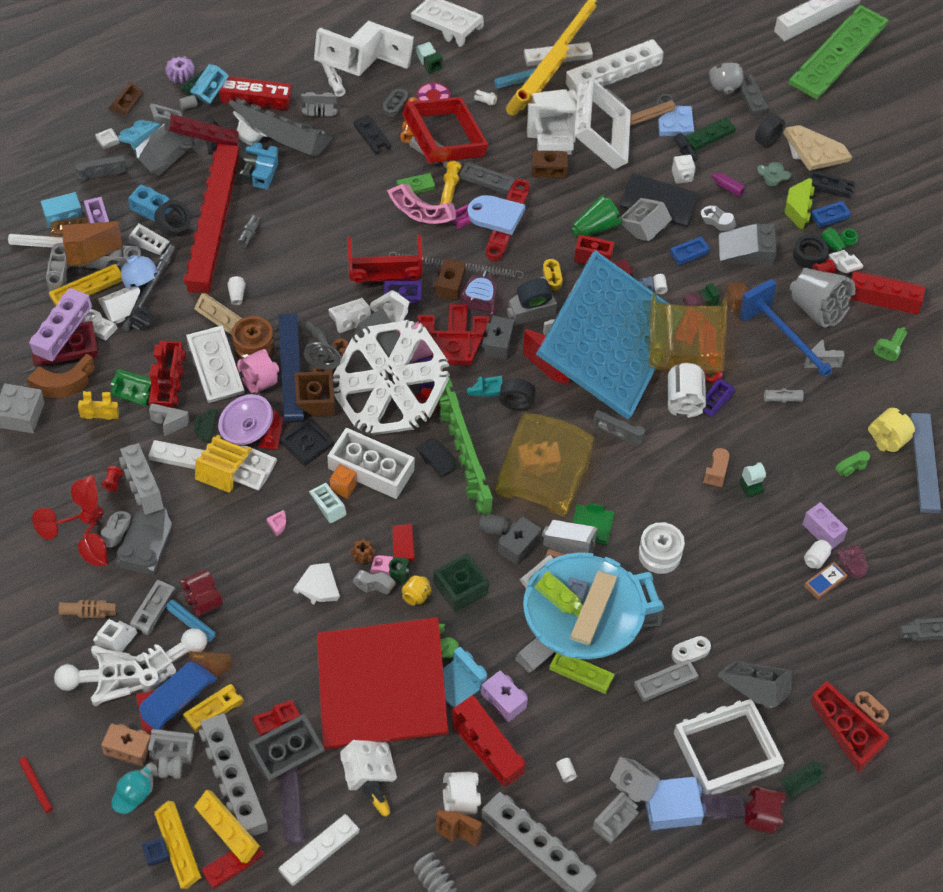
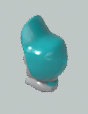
M148 763L142 770L127 772L118 781L117 789L112 799L114 811L121 814L129 813L146 799L153 788V776H159V768L154 763Z

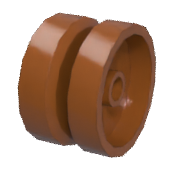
M248 316L235 323L232 328L233 351L239 360L262 349L267 351L269 358L274 352L273 329L268 321L258 316Z

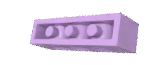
M69 288L66 294L62 295L60 302L51 310L48 318L42 322L40 329L30 339L29 344L33 354L50 361L54 360L92 308L89 295Z

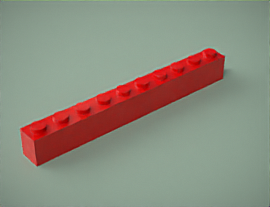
M218 144L217 150L213 151L214 163L210 164L211 176L207 177L206 186L208 189L204 191L203 195L205 202L200 207L201 218L198 217V231L194 233L195 245L191 246L190 254L192 257L188 259V273L184 275V284H187L188 292L210 293L240 159L239 146Z

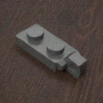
M943 618L915 619L908 625L901 626L898 631L900 639L912 638V641L942 640Z

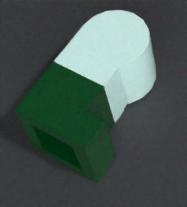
M430 42L416 46L417 56L429 74L442 69L443 57L440 53L437 54Z
M760 462L754 466H747L743 470L739 484L747 498L764 493L762 484L766 477V472Z

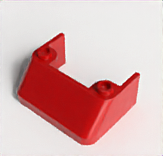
M417 235V255L352 258L351 237H347L348 270L351 281L355 283L395 280L416 281L422 276L421 235Z

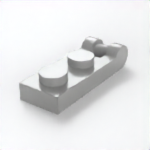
M157 580L131 620L130 626L136 630H141L143 634L149 636L167 603L174 595L175 587ZM143 618L148 619L146 623L141 622Z

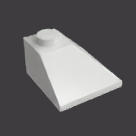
M131 286L130 289L124 288L98 298V302L108 320L111 322L115 321V323L125 321V317L131 314L140 289Z

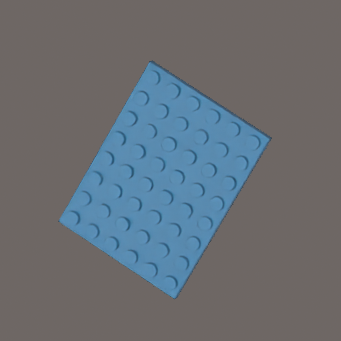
M595 250L588 259L536 355L623 417L629 419L637 407L683 313Z

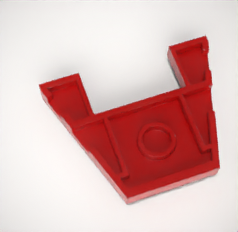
M418 315L419 323L430 333L448 359L446 362L449 365H472L486 332L490 316H473V331L469 332L434 331V315Z

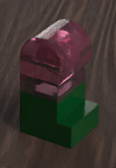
M709 283L704 289L688 293L682 301L688 310L697 313L718 306L720 293L713 283Z

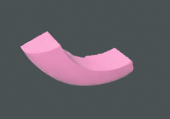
M401 184L387 190L394 204L414 220L438 224L456 219L453 203L437 206L427 204L416 196L410 184Z

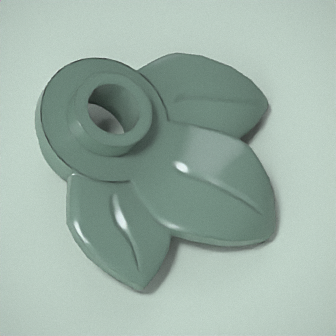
M771 162L768 166L758 165L757 167L758 174L763 176L765 183L770 186H777L781 180L791 178V172L784 171L783 165L779 162Z

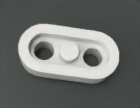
M702 636L692 638L674 646L672 659L676 664L688 659L690 662L702 659L709 654L711 644L707 638Z

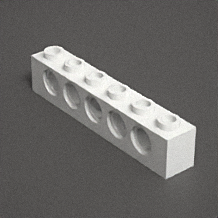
M654 39L567 71L565 84L570 90H575L577 93L578 84L590 77L595 79L601 86L614 83L662 64L663 51Z

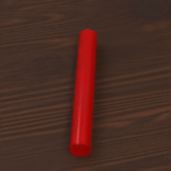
M26 757L20 758L19 763L45 813L51 812L53 807Z

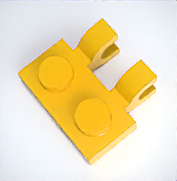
M83 391V401L79 400L78 403L80 418L119 419L118 403L111 402L110 392H102L103 401H92L91 392Z

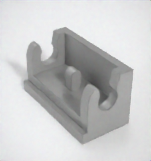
M535 638L518 653L515 660L530 673L555 651Z
M152 729L148 751H150L149 759L160 760V757H168L171 760L175 757H182L184 764H191L196 744L194 734Z
M621 792L594 820L593 830L611 844L637 817L639 812L636 809L638 806L625 793Z

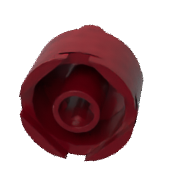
M207 569L179 581L184 592H187L184 594L188 605L193 604L192 609L196 617L223 605L221 594L218 589L216 590L215 581Z
M753 786L749 793V796L753 797L750 802L746 803L744 823L747 825L746 829L773 834L776 832L777 826H781L783 822V813H780L785 801V794L780 793V791Z

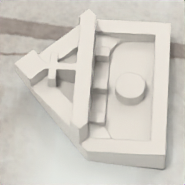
M329 563L310 565L293 589L297 594L300 592L308 597L312 604H315L316 601H337L340 597Z

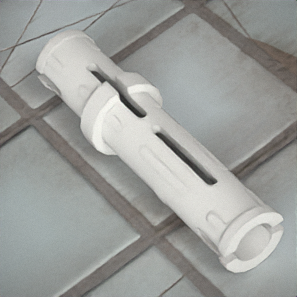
M322 63L329 79L328 83L333 88L337 97L343 96L345 89L335 67Z

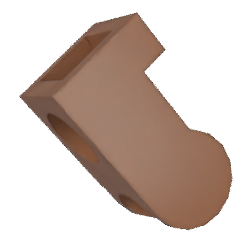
M718 448L714 450L711 459L712 468L707 467L703 483L722 487L729 461V452L726 449Z

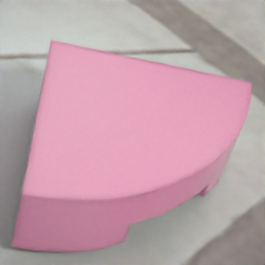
M284 510L267 518V523L275 535H280L284 531L287 522Z

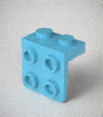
M138 120L134 123L133 127L121 131L117 137L120 142L131 144L133 150H135L160 127V124Z
M461 647L454 651L453 662L443 668L446 702L452 708L456 707L471 695L481 691V685L487 680L485 669L480 665L478 666L474 662L472 655L468 651L465 652Z

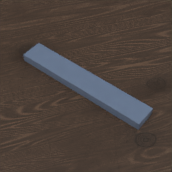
M911 413L910 419L915 427L913 448L920 512L940 513L941 505L931 415Z

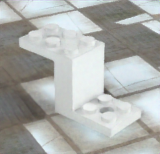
M367 21L351 39L319 28L316 35L314 60L360 76L376 58L407 69L410 66L414 37ZM392 44L398 47V51L393 48ZM329 46L333 47L335 52H332Z

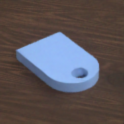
M479 196L470 202L468 217L477 226L512 235L525 211V205L494 196ZM476 207L482 208L480 210H473Z

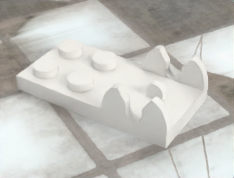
M425 0L411 13L412 19L441 30L448 42L454 36L459 47L464 45L465 37L475 28L480 30L484 25L483 15L445 0Z
M223 325L186 335L193 364L196 366L207 402L212 403L244 394V388Z

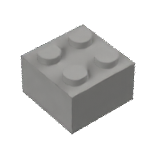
M4 383L0 393V428L34 433L45 403L42 390Z

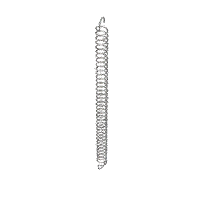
M390 252V253H389V256H390L391 253H396V252ZM399 253L398 256H400V253ZM402 253V256H403V253ZM395 254V256H396V254ZM405 254V256H406V254ZM409 254V255H410V254ZM425 257V261H426L427 257ZM429 257V259H428L429 265H431V264L433 265V258H432V261H431V264H430V257ZM435 259L436 266H438V264L440 265V259L438 261V264L437 259ZM443 259L441 265H443ZM424 261V263H425V261ZM426 261V265H427L428 263H427V261ZM423 263V264H424V263ZM434 263V265H435V263ZM466 263V271H467L468 269H467V263ZM469 263V266H468V269H469V270H470V263ZM472 264V267L474 266V264ZM476 264V266H475L476 272H478V270H479V272H480V265H479L478 270H477V264ZM433 265V266H434V265ZM482 266V269H483V272H484V266ZM487 266L485 267V270H486V271H487ZM489 266L488 272H490V266ZM471 267V270H472V267ZM492 267L493 275L495 274V272H496V275H498V274H499V271H498V274H497V267H496V269H495V272H494V267ZM499 268V270H500V268ZM504 268L502 269L503 276H505V274H506V276L508 277L509 272H510V277L512 276V274H513V277H515V276H514V270L512 271V274H511V270L509 269V272H508V275H507V269H506V271H505V274H504ZM473 269V272L475 271V269ZM481 269V272H482V269ZM470 270V271H471V270ZM516 270V272H520ZM491 271V273H492V271ZM480 272V273H481V272ZM501 272L500 276L502 275V272ZM515 272V275H516V272ZM521 272V273H522V272ZM522 273V274H523V273ZM522 275V277H523V275ZM518 277V278H522V277Z

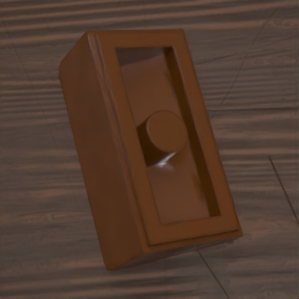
M129 81L110 105L109 109L126 115L143 91Z

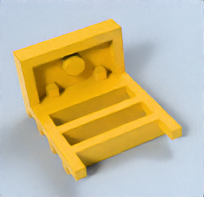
M220 435L213 437L211 444L208 443L207 449L202 451L200 458L196 459L195 480L230 493L233 489L234 474L250 454L252 448L248 447L245 449L224 441Z

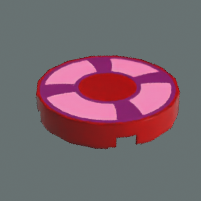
M426 83L417 91V100L419 101L450 98L449 89L440 83Z

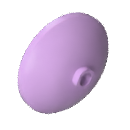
M245 395L235 399L227 405L219 418L218 427L221 436L227 442L235 445H246L256 441L266 433L272 423V407L264 397L259 395Z

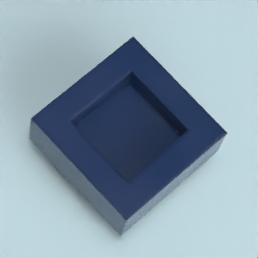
M163 837L142 844L148 867L170 860Z

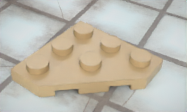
M803 126L787 127L783 132L809 171L850 162L852 159L844 144Z

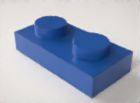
M843 201L811 212V217L819 228L848 219L851 215Z
M702 237L670 248V254L678 265L710 252L709 246Z

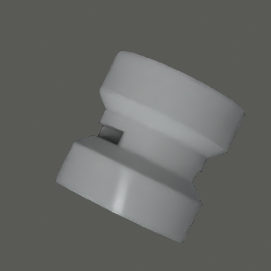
M160 757L159 778H167L170 775L181 779L183 770L182 757H175L171 760L168 757Z

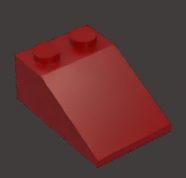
M526 329L524 333L523 354L551 380L569 385L571 381L569 377L536 355L546 335Z

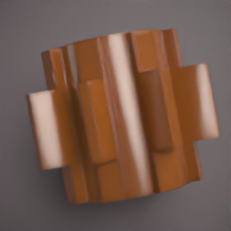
M365 539L354 542V548L350 549L351 555H354V562H359L361 565L372 562V556H375L372 542H367Z

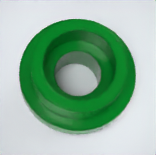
M846 229L841 233L840 237L845 245L851 246L857 243L858 235L855 230Z

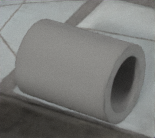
M195 95L179 99L182 111L198 106Z

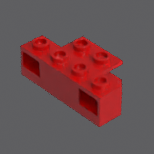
M160 341L159 345L155 344L153 357L157 359V364H152L150 370L151 392L149 406L156 404L174 408L178 407L179 398L177 391L181 390V380L179 378L184 373L182 361L186 360V350H183L182 342ZM174 354L172 366L166 367L168 355ZM161 398H170L169 402L160 401Z

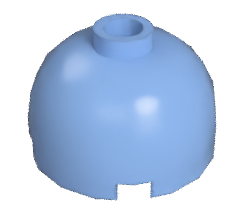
M137 255L128 257L126 259L127 262L121 269L122 281L128 289L131 288L130 285L132 284L138 287L155 278L154 273L159 274L156 265L151 259L144 256L137 257Z

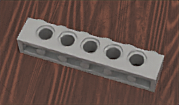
M225 713L201 721L202 729L199 730V735L202 743L206 741L208 748H205L209 760L213 759L215 766H212L216 779L220 777L222 782L219 787L222 796H227L229 802L226 803L227 809L232 815L234 814L238 822L252 837L267 832L268 827L265 816ZM217 738L223 739L218 743L213 742ZM224 756L230 757L228 760L225 761L220 760ZM231 774L237 775L233 779L227 778V776ZM239 792L244 794L241 797L234 796L236 793ZM244 811H250V812H251V813H250L249 815H247V816L241 815V813L244 812Z
M499 792L482 809V818L566 892H588L595 884L597 875L594 869L589 865H584L576 853L571 850L568 851L563 847L562 842L557 837H552L548 834L546 828L541 823L534 822L529 813L524 809L520 810L508 795L504 796ZM509 814L513 818L505 819L503 816ZM526 828L529 832L521 833L519 829ZM542 842L545 846L537 847L535 843ZM558 856L561 860L553 861L551 857ZM569 870H574V871H576L578 874L575 875V876H572V875H569V874L567 873V871H569Z

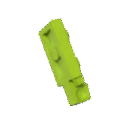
M547 571L534 586L535 589L563 613L574 614L578 618L583 607L580 603L581 600Z

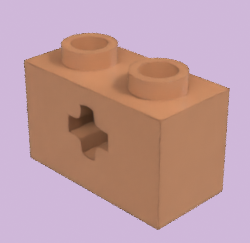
M111 723L101 745L103 754L143 766L150 752L148 748L151 735L143 730L135 731L123 724L115 725Z

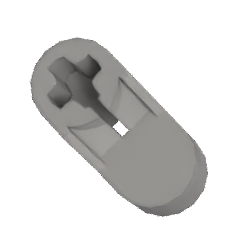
M707 206L701 211L704 223L713 225L720 231H729L736 227L733 214L723 212L717 206Z
M118 511L110 516L106 527L101 531V538L106 547H114L121 542L125 531L130 527L131 515L129 513Z
M360 570L353 579V583L364 592L378 590L384 594H389L395 586V581L383 572L371 575L366 571Z

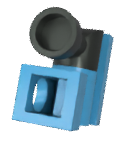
M254 142L251 147L247 146L246 153L244 154L245 165L243 170L238 172L237 180L243 184H248L252 177L254 187L268 190L278 166V148L270 146L268 151L263 150V145ZM258 180H264L265 183H260Z

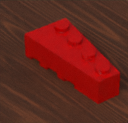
M828 681L812 695L810 704L854 768L860 773L887 746L890 737Z
M471 695L453 708V729L504 788L524 774L525 761L523 757L515 752L509 741L504 737L474 695Z

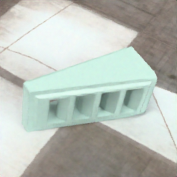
M327 483L309 491L330 523L346 516L344 504Z

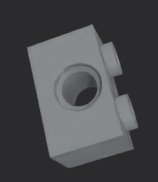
M621 756L610 777V780L616 784L617 789L628 793V797L636 802H640V800L649 802L660 780L637 761Z

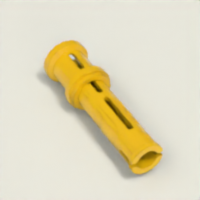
M449 161L446 164L447 172L444 175L445 185L440 205L452 202L455 185L459 182L458 174L462 169L459 162Z

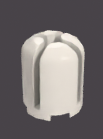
M683 363L680 366L672 367L668 373L669 411L675 416L676 413L687 414V418L702 414V409L706 406L704 371L696 364Z

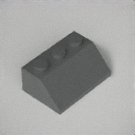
M379 309L357 325L352 337L357 343L355 335L357 334L360 338H363L365 335L362 329L365 328L370 333L367 326L392 322L384 309ZM397 330L381 332L377 335L376 339L388 357H390L400 335Z
M305 714L248 743L247 747L255 765L268 781L325 751Z

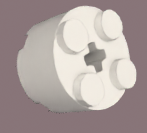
M472 772L445 773L443 783H447L446 789L443 790L445 811L457 812L463 815L476 814L477 806L481 805L480 793H476L478 774Z

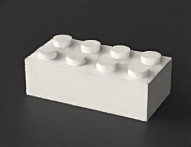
M345 428L327 456L328 469L335 472L338 465L341 464L357 472V482L395 499L398 498L414 472L415 467L414 457L348 428Z

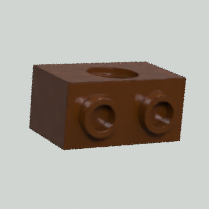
M533 150L531 177L566 179L567 151Z
M444 258L443 265H439L438 268L439 279H435L434 282L436 297L458 301L465 276L466 262Z

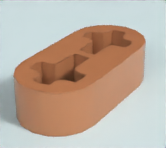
M868 692L857 693L853 705L878 727L885 725L889 717L887 709ZM860 700H861V701H864V700L867 701L866 704H865V703L860 704L859 702H860ZM875 715H882V718H875Z

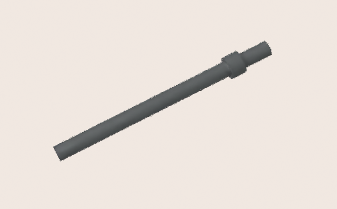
M169 245L166 252L159 258V264L156 267L159 274L154 273L155 278L145 286L131 314L123 324V330L129 331L132 326L129 319L137 306L142 308L164 268L169 265L171 256L176 249L174 245Z

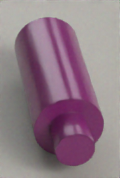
M714 172L711 177L716 180L715 184L738 197L745 191L746 186L724 173L718 174Z

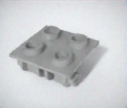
M313 92L301 94L303 104L302 115L314 116L315 108L316 117H318V108H321V117H323V108H325V117L337 115L336 95L332 93L320 95Z

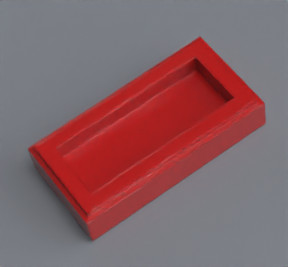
M449 304L448 331H466L468 305Z

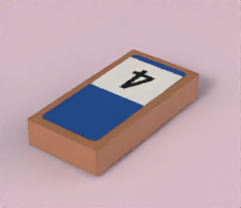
M833 562L808 580L804 587L819 600L847 578V574Z

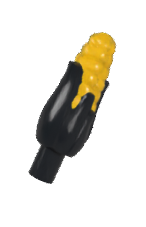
M366 781L362 785L364 793L383 816H388L390 809L377 781Z

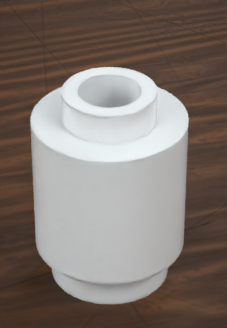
M825 540L814 542L804 556L806 564L810 568H821L831 554V545Z

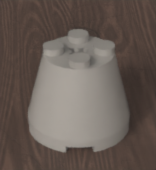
M804 268L798 279L791 283L790 290L792 291L793 301L818 325L826 328L830 325L836 326L849 311L850 307L847 305L851 295H855V284L852 279L843 275Z

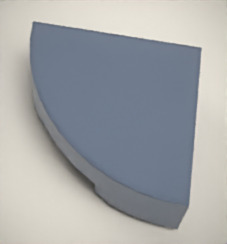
M569 577V589L581 600L580 603H583L589 583Z

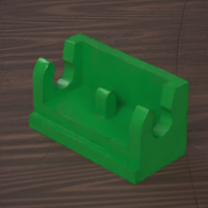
M118 369L111 382V387H113L111 396L147 406L151 392V380Z

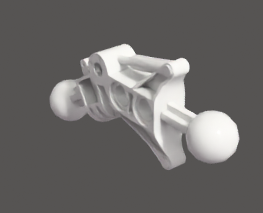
M191 628L183 634L181 643L166 653L159 645L155 644V651L149 648V655L142 652L137 657L130 656L129 653L93 646L91 652L93 657L99 662V669L79 671L73 665H62L56 670L54 681L60 689L66 691L75 689L79 683L98 682V688L91 697L94 706H99L105 701L130 695L131 692L141 689L144 692L154 691L169 676L172 677L176 673V669L172 664L174 661L186 653L197 654L204 650L207 644V637L200 629ZM145 663L147 669L143 670L140 665ZM130 671L135 672V674L132 676L126 675V673ZM107 673H114L112 677H105Z

